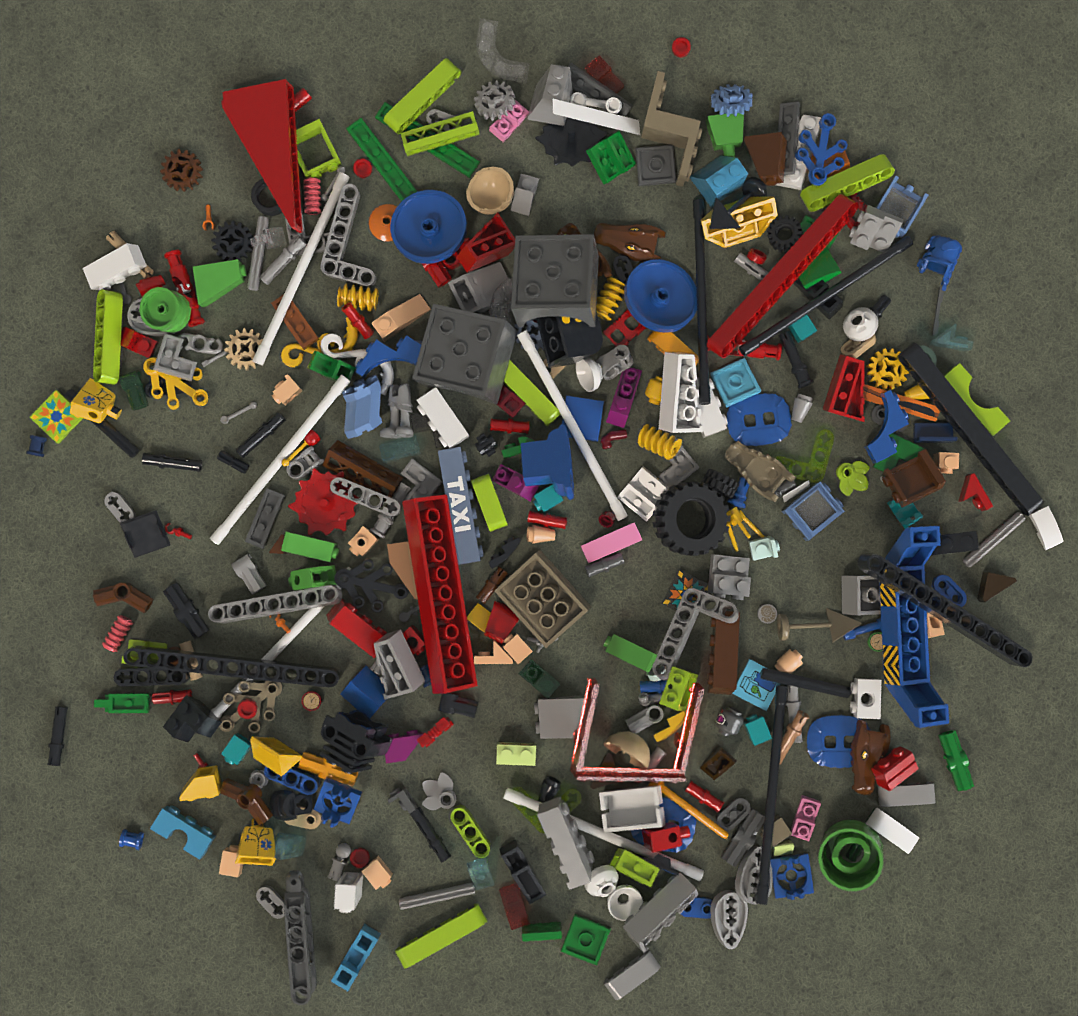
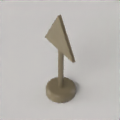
M826 608L828 622L789 624L787 615L778 614L777 630L780 641H785L789 638L790 629L829 627L833 643L862 623Z

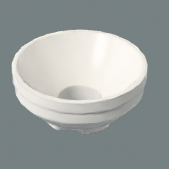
M865 307L856 308L849 312L843 322V329L847 337L857 342L871 338L878 328V317L872 310ZM856 316H862L861 323L853 325V319Z
M588 357L576 363V374L581 386L587 392L598 389L603 379L601 365Z
M600 866L592 870L591 882L584 884L589 894L593 896L607 897L616 889L619 876L613 866Z
M630 885L616 887L609 894L607 900L610 914L621 921H626L629 916L637 914L640 911V906L643 904L640 892ZM627 894L628 901L626 903L618 902L619 895Z

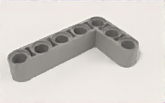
M346 184L340 192L321 261V270L330 278L365 288L372 287L376 283V276L372 270L343 262L360 200V193L357 187L353 184ZM354 190L355 196L347 198V191ZM343 209H350V214L348 216H341V211ZM338 227L345 228L343 235L336 234ZM333 245L340 246V251L336 254L331 253ZM329 263L335 264V269L332 272H326V266ZM346 269H353L354 272L351 277H344ZM365 274L372 275V280L369 283L362 281V277Z
M687 589L682 596L652 667L654 674L661 680H668L672 666L676 667L699 612L726 623H734L739 618L736 606L729 601L698 589ZM692 595H697L698 598L695 602H689V598ZM715 602L716 605L713 609L709 610L706 608L708 603ZM727 609L734 610L733 615L729 617L725 616L724 613ZM684 613H690V617L687 620H681V617ZM677 630H682V636L674 638V633ZM669 648H675L672 656H666V651ZM661 666H667V671L664 674H659L658 672Z

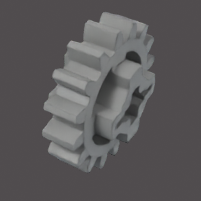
M498 81L493 85L491 82H488V87L482 85L483 90L477 91L478 96L474 97L476 102L474 104L480 116H484L485 120L489 117L492 121H494L495 117L501 120V115L508 116L507 111H513L512 105L516 104L514 92L510 85L506 86L505 82H502L501 85H499Z

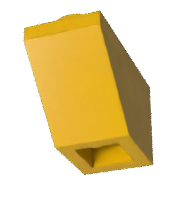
M218 766L198 768L183 787L179 797L180 801H194L198 798H214L219 796L222 784Z

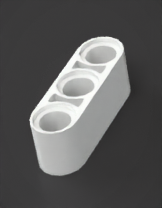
M877 807L866 822L868 826L908 854L919 840L918 836Z

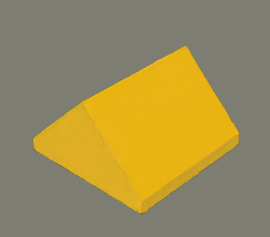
M252 736L250 739L253 758L281 777L302 758L301 754L276 738Z

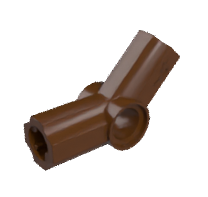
M118 583L113 586L93 590V598L97 607L123 600L139 611L146 613L154 600L130 583ZM124 586L128 590L126 596L121 594V589Z
M229 778L223 781L220 794L235 799L241 808L248 809L258 825L263 824L273 816L262 800V791L256 784L245 786Z

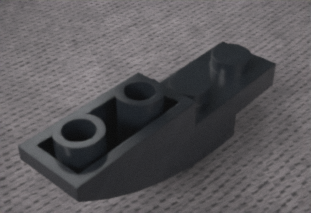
M977 531L940 535V546H936L931 556L980 550Z

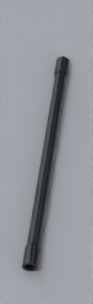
M695 199L693 200V218L695 230L699 404L709 405L711 400L707 348L705 244L701 219L705 214L704 200Z
M904 237L891 248L790 315L739 346L741 354L747 356L759 348L760 345L897 254H901L913 246L911 237Z
M776 685L771 755L759 881L755 902L761 905H767L768 882L781 743L788 687Z

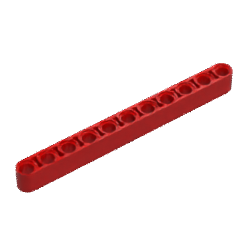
M843 194L838 195L711 336L707 343V348L721 358H726L855 215L859 206L858 202Z

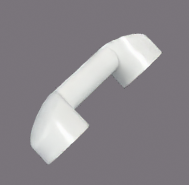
M576 92L570 98V103L585 107L606 108L608 112L614 114L618 113L622 108L621 100L615 97H611L606 101L588 98L585 94Z

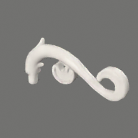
M327 334L321 340V350L325 355L331 358L357 357L355 367L361 358L364 359L367 355L366 349L340 353L331 352L328 349V345L331 342L337 343L339 350L343 348L342 339L337 334ZM391 361L380 364L383 373H380L382 377V395H386L389 387L393 385L394 371Z

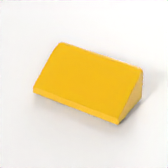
M477 603L467 616V620L485 632L491 612Z

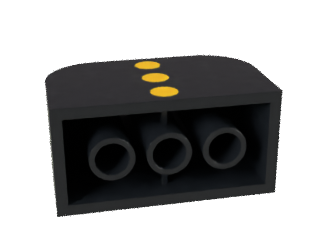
M597 311L595 327H589L584 321L570 317L547 316L536 318L549 368L573 365L595 354L602 346L603 336Z

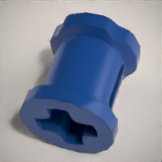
M124 829L120 836L119 847L130 846L135 847L136 850L141 849L144 833H131Z

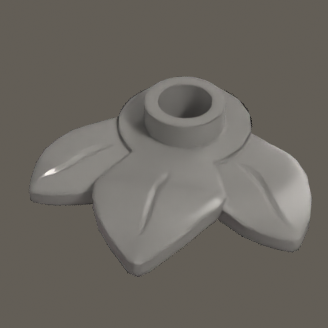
M441 772L438 781H423V790L428 796L422 803L424 807L429 810H436L440 807L449 809L455 805L456 794L452 791L453 781L446 773ZM445 795L450 796L449 802L443 800Z

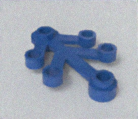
M829 113L824 114L819 120L821 128L819 146L816 145L808 130H803L798 136L799 141L803 144L806 143L816 158V164H814L808 156V150L805 148H800L795 154L796 159L803 161L809 170L808 179L815 186L823 185L829 173L834 170H840L845 164L841 157H837L830 165L823 168L826 159L836 153L844 152L848 146L847 142L841 139L834 146L826 150L829 131L836 124V118Z

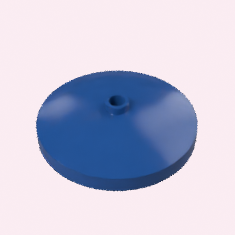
M424 190L408 196L397 206L391 219L390 231L394 244L402 255L417 263L431 264L449 258L461 247L467 233V220L462 206L451 195L437 190Z
M665 260L645 261L639 264L626 280L624 298L628 310L640 324L650 330L663 333L678 331L685 327L697 312L696 285L685 270L672 262Z

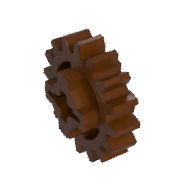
M178 149L177 154L171 151L170 158L168 156L164 157L167 162H161L164 169L160 170L162 175H165L162 179L167 182L170 188L174 187L176 191L181 188L183 192H186V187L193 190L192 184L199 185L197 178L202 179V175L199 173L203 171V168L199 166L201 161L196 159L197 157L194 153L190 155L188 150L182 153Z

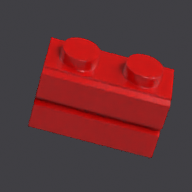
M900 746L894 748L892 753L885 758L880 759L871 768L877 784L891 791L918 770L913 753Z

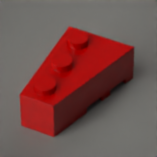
M498 212L458 254L457 259L467 273L508 256L515 248V237Z
M840 354L823 410L864 422L863 360Z
M341 599L326 614L329 624L375 658L374 643L387 634V632L380 626L376 628L368 616L365 614L362 616L354 605Z

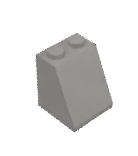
M550 65L536 84L528 120L565 126L567 117L553 114V99L570 103V98L573 94L570 67Z
M584 695L538 698V703H534L535 714H539V722L535 723L536 734H540V739L588 738Z

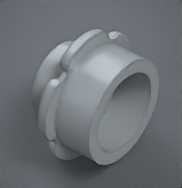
M255 770L251 773L249 782L250 784H256L261 789L267 785L268 778L263 770Z

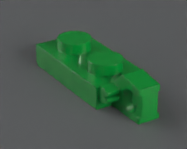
M150 693L105 694V699L94 700V708H105V712L149 713Z

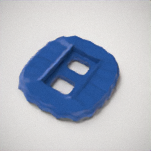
M756 394L729 406L727 412L729 434L734 441H739L747 446H760L779 442L789 434L792 426L789 406L784 398L776 394ZM772 412L774 414V424L765 425L763 413ZM753 414L756 425L746 427L744 416Z
M836 715L821 717L815 720L807 734V749L811 759L820 766L830 768L852 767L851 761L853 758L850 755L852 749L844 747V737L855 736L857 721L862 719ZM825 736H835L836 745L834 748L825 747Z
M662 797L663 803L659 807L664 808L665 823H668L669 820L678 821L679 827L688 826L690 830V837L682 839V846L663 850L664 852L677 853L685 850L692 842L696 819L671 799ZM631 830L632 837L639 844L644 845L642 830Z

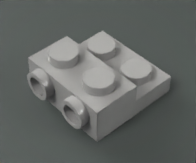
M867 205L865 211L861 210L858 215L857 226H853L848 237H851L850 244L865 250L871 247L880 252H885L889 249L903 224V219Z
M711 554L707 593H714V596L718 598H726V595H732V599L744 600V596L749 597L751 578L748 577L750 558Z

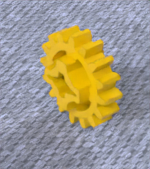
M885 348L881 350V353L879 351L874 353L875 357L869 359L872 363L866 367L871 369V371L866 374L872 375L869 381H876V388L882 385L883 390L887 389V387L893 390L895 386L899 387L901 382L907 380L904 375L909 374V372L905 370V367L898 359L900 351L895 354L893 348L888 352ZM877 364H878V366H879L878 372H876V365H877ZM890 366L891 370L886 372L885 369ZM881 378H887L890 382L884 381Z

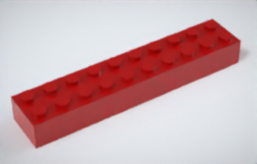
M447 494L402 501L433 694H445L476 687L478 684Z

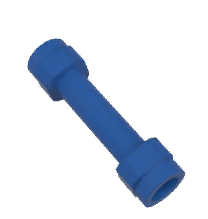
M881 618L876 619V622L856 627L843 636L844 640L854 639L856 635L873 630H882Z

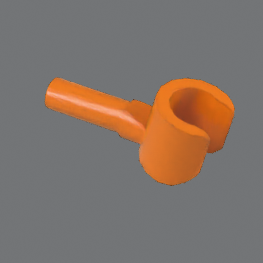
M206 205V220L202 224L203 229L206 231L208 223L212 224V230H215L216 227L212 221L210 205Z

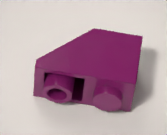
M500 464L491 480L530 502L540 486H525L522 474Z
M418 730L407 731V735L399 736V733L388 734L393 739L385 754L386 764L406 761L417 746V739L423 735V732L418 733Z

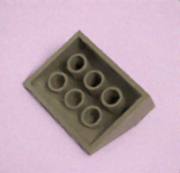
M541 550L537 551L494 590L545 648L591 608V605Z

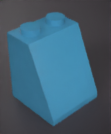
M720 155L691 175L690 179L709 206L713 207L716 197L721 201L742 187L748 172L738 158Z

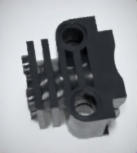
M352 710L349 713L337 712L335 718L326 715L321 727L322 738L330 744L323 746V749L327 751L321 752L320 756L325 758L327 763L341 767V770L347 774L363 772L372 769V765L369 763L375 761L373 757L383 756L387 753L393 738L385 734L388 726L372 721L359 710Z

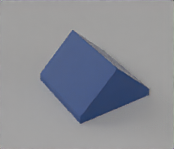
M365 666L340 694L357 710L366 714L369 719L387 700H384L383 696L385 693L384 684L381 683L380 677L368 666Z

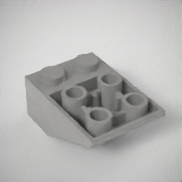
M501 262L469 272L448 282L460 310L481 314L512 299V284Z

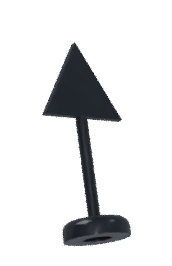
M750 177L745 180L742 186L744 197L728 210L716 197L709 229L741 228L731 216V213L750 197H766L767 188L764 182L756 177Z

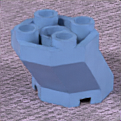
M376 375L367 378L366 381L364 378L359 379L353 383V387H347L342 392L346 401L344 432L348 439L358 437L363 434V431H371L383 423L379 414L381 384Z

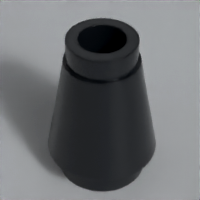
M547 776L546 779H543L538 801L544 803L552 800L561 789V782L552 776Z

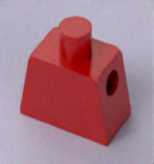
M668 822L663 827L641 829L644 846L653 853L682 846V839L690 837L688 826L679 827V825L673 822Z

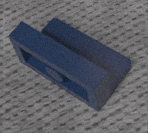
M950 423L913 424L914 443H952L957 441V437H953V427Z

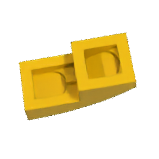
M682 711L668 718L667 721L670 727L654 734L656 742H661L676 732L687 719L689 712Z

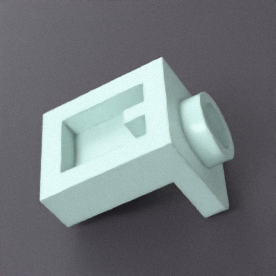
M767 536L748 541L753 561L771 556L774 558L778 557L777 552L780 551L778 541L773 537Z

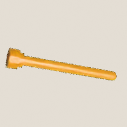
M656 774L648 786L661 785V792L720 837L723 839L728 838L729 834L727 831L666 787L660 776Z

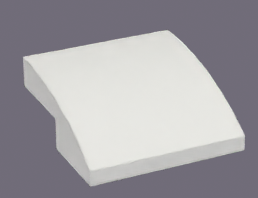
M643 466L617 498L647 522L652 516L653 510L657 509V506H655L656 501L661 500V494L664 491H668L669 487Z

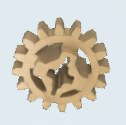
M243 328V333L235 330L236 336L230 334L229 336L232 340L225 342L229 348H225L224 351L230 353L226 358L228 360L233 359L231 364L233 366L238 364L237 368L240 370L243 366L247 371H249V366L256 369V363L252 360L255 355L256 344L259 347L263 339L259 340L261 335L259 333L254 335L253 329L249 333H247L245 328ZM245 337L249 338L248 340H240ZM234 345L237 346V351H236L235 355H234V351H233ZM244 346L249 348L250 351L248 353L243 351L242 348ZM246 358H251V359H252V360L246 361V362L243 361V360L246 359Z

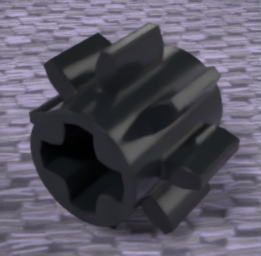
M483 433L476 437L478 442L474 445L481 456L487 454L490 457L496 453L494 448L498 445L491 434L485 436Z

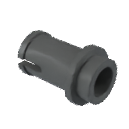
M784 480L774 494L781 498L782 494L796 488L795 481Z

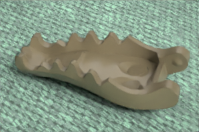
M739 441L731 444L725 452L727 461L736 467L750 487L759 495L773 502H776L779 498L774 492L785 479L792 482L796 478L776 458L764 455L760 451L749 449Z

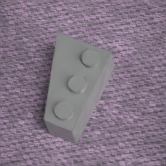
M401 629L385 634L374 643L377 664L381 667L382 673L380 680L384 684L385 689L383 694L384 700L414 692L425 682Z

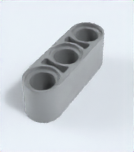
M920 782L907 783V785L899 784L891 791L878 785L879 806L890 807L936 803L933 782H927V784H920Z
M647 950L641 957L637 956L629 962L630 965L626 968L622 967L613 974L612 978L609 980L607 978L603 984L615 1000L628 994L661 968L650 950Z

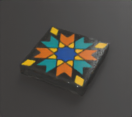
M678 569L661 604L676 611L687 589L695 588L707 593L708 584ZM692 595L689 598V602H695L698 596ZM690 613L683 614L687 617H690Z

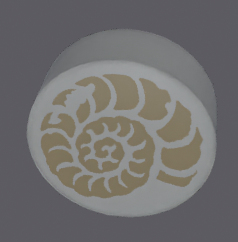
M764 604L759 607L757 617L763 623H772L777 618V610L770 604Z

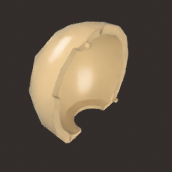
M494 166L483 168L476 172L475 176L471 179L468 189H466L467 200L471 207L481 214L499 213L505 210L513 199V180L509 173L502 168Z
M621 731L609 736L604 742V746L614 754H617L619 751L629 754V763L633 764L634 768L648 769L650 750L646 742L638 734Z

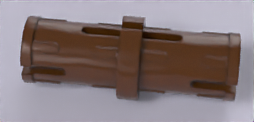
M498 566L491 578L485 581V586L476 595V598L486 604L494 590L498 588L508 573Z

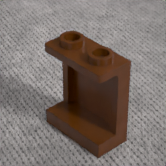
M926 449L920 451L917 457L891 470L888 468L884 469L882 475L884 485L892 491L893 500L899 503L902 508L942 489L946 482Z

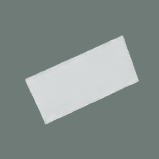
M809 480L783 496L784 502L809 488Z

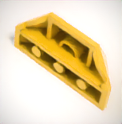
M773 196L750 197L733 211L731 216L741 227L739 229H709L713 209L701 219L704 238L723 248L761 237L773 219L778 216L775 198ZM738 201L726 204L724 207L728 210Z

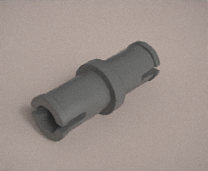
M619 552L608 558H600V561L585 566V570L590 578L604 571L605 573L609 572V569L625 564L622 554Z

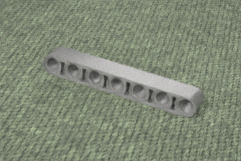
M327 585L214 605L209 609L208 616L213 622L230 623L334 605L341 601L343 594L339 588ZM331 590H334L335 597L329 600L328 594ZM315 593L316 600L311 603L309 600L310 595ZM296 596L297 604L292 606L291 600ZM275 600H278V607L276 609H273V602ZM259 603L260 609L255 613L254 606ZM240 606L241 613L237 616L235 610ZM219 610H222L223 615L218 619L217 613Z

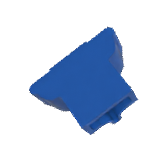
M562 424L558 429L551 431L547 440L521 443L525 486L553 484V488L558 495L572 500L574 498V481L570 443L566 426Z

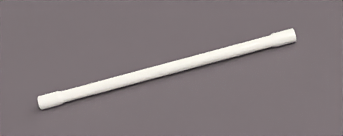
M339 172L332 192L269 328L252 361L263 366L271 344L339 200L341 189L348 183L350 177L342 172Z
M523 331L517 335L519 341L528 353L587 461L618 521L628 516L624 507L616 497L536 350L528 331Z
M341 374L298 431L226 520L211 535V541L217 545L222 542L232 526L282 466V460L287 459L329 406L349 385L351 381Z
M347 576L341 577V581L346 582L348 580ZM336 584V585H331V586H334V587L339 588L340 590L342 589V588L339 587L337 584ZM334 590L329 592V600L335 596ZM325 606L309 609L290 628L291 632L286 633L262 660L273 661ZM254 666L249 672L257 673V667ZM239 683L231 690L234 694L243 693L238 688ZM242 683L241 687L246 689L248 684ZM227 695L226 699L228 701L233 700V697L231 695ZM222 700L211 711L220 718L231 704H226Z
M508 787L503 799L523 805L537 812L539 804H542ZM570 815L572 819H575L579 830L649 859H653L657 854L663 855L671 859L672 869L698 881L703 877L704 870L685 864L659 852L653 853L643 845L612 832L604 833L602 828Z

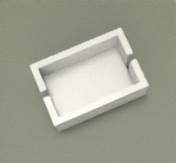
M661 785L599 792L601 811L609 809V812L602 814L604 833L657 828L666 825L664 808L659 807L663 803Z

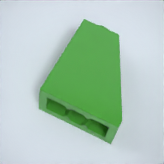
M236 259L193 266L198 304L201 307H207L242 284L244 276H247L245 265H242Z
M286 532L281 551L333 562V559H337L339 548H336V543Z
M612 634L611 637L607 636L603 644L606 647L605 652L648 673L657 657V654L615 634Z

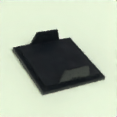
M157 510L120 522L125 539L134 558L170 546L168 536Z
M657 854L653 859L645 856L639 857L661 870L679 876L678 871L671 868V859L663 855Z

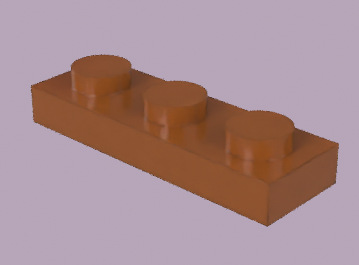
M283 295L271 303L275 310H277ZM291 301L283 321L302 349L305 350L320 339L295 303Z

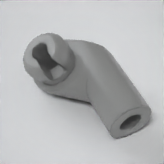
M643 692L638 696L639 703L643 706L659 703L663 693L647 694Z

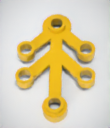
M155 357L148 358L144 362L143 369L147 375L151 376V394L153 398L161 399L164 395L163 389L159 384L160 376L166 381L167 405L170 409L175 410L179 407L175 387L192 397L194 404L197 406L207 404L208 395L205 390H194L182 382L181 378L151 370L150 367L155 365L157 359ZM196 367L195 372H200V375H193L192 379L198 381L202 378L203 374L202 370ZM156 390L161 391L159 395L154 394ZM198 397H204L203 401H197ZM176 401L177 403L176 405L171 406L170 402Z

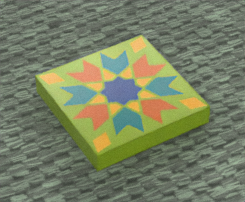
M55 390L30 416L58 444L83 419L70 414L71 403L58 390Z

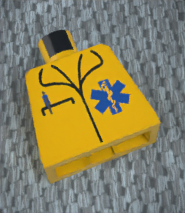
M90 378L71 401L70 414L96 423H102L107 415L117 420L122 409L114 406L116 395Z
M253 818L251 826H246L241 834L235 863L272 866L277 856L273 829L265 828L263 824L258 825Z

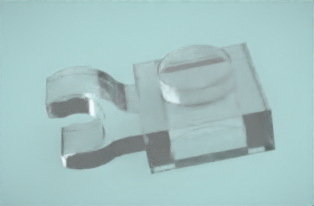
M282 227L264 229L262 231L263 235H256L250 239L252 247L266 244L267 249H273L287 245Z

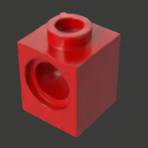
M411 625L403 632L412 654L415 653L418 656L426 649L424 637L414 625ZM410 637L417 639V646L413 647L409 644L408 640Z

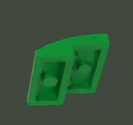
M619 130L586 150L603 185L636 165Z
M825 247L799 276V279L804 288L808 289L821 280H824L826 283L842 272L828 248Z

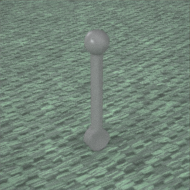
M339 166V168L337 169V174L331 182L330 186L326 190L325 194L321 195L322 201L328 200V195L333 188V185L337 179L339 172L345 173L344 167Z
M234 345L233 351H236V350H237V346ZM223 351L213 358L202 362V366L209 365L227 354V352Z
M251 402L249 406L227 417L222 416L220 421L223 424H227L230 419L251 408L255 409L257 403Z

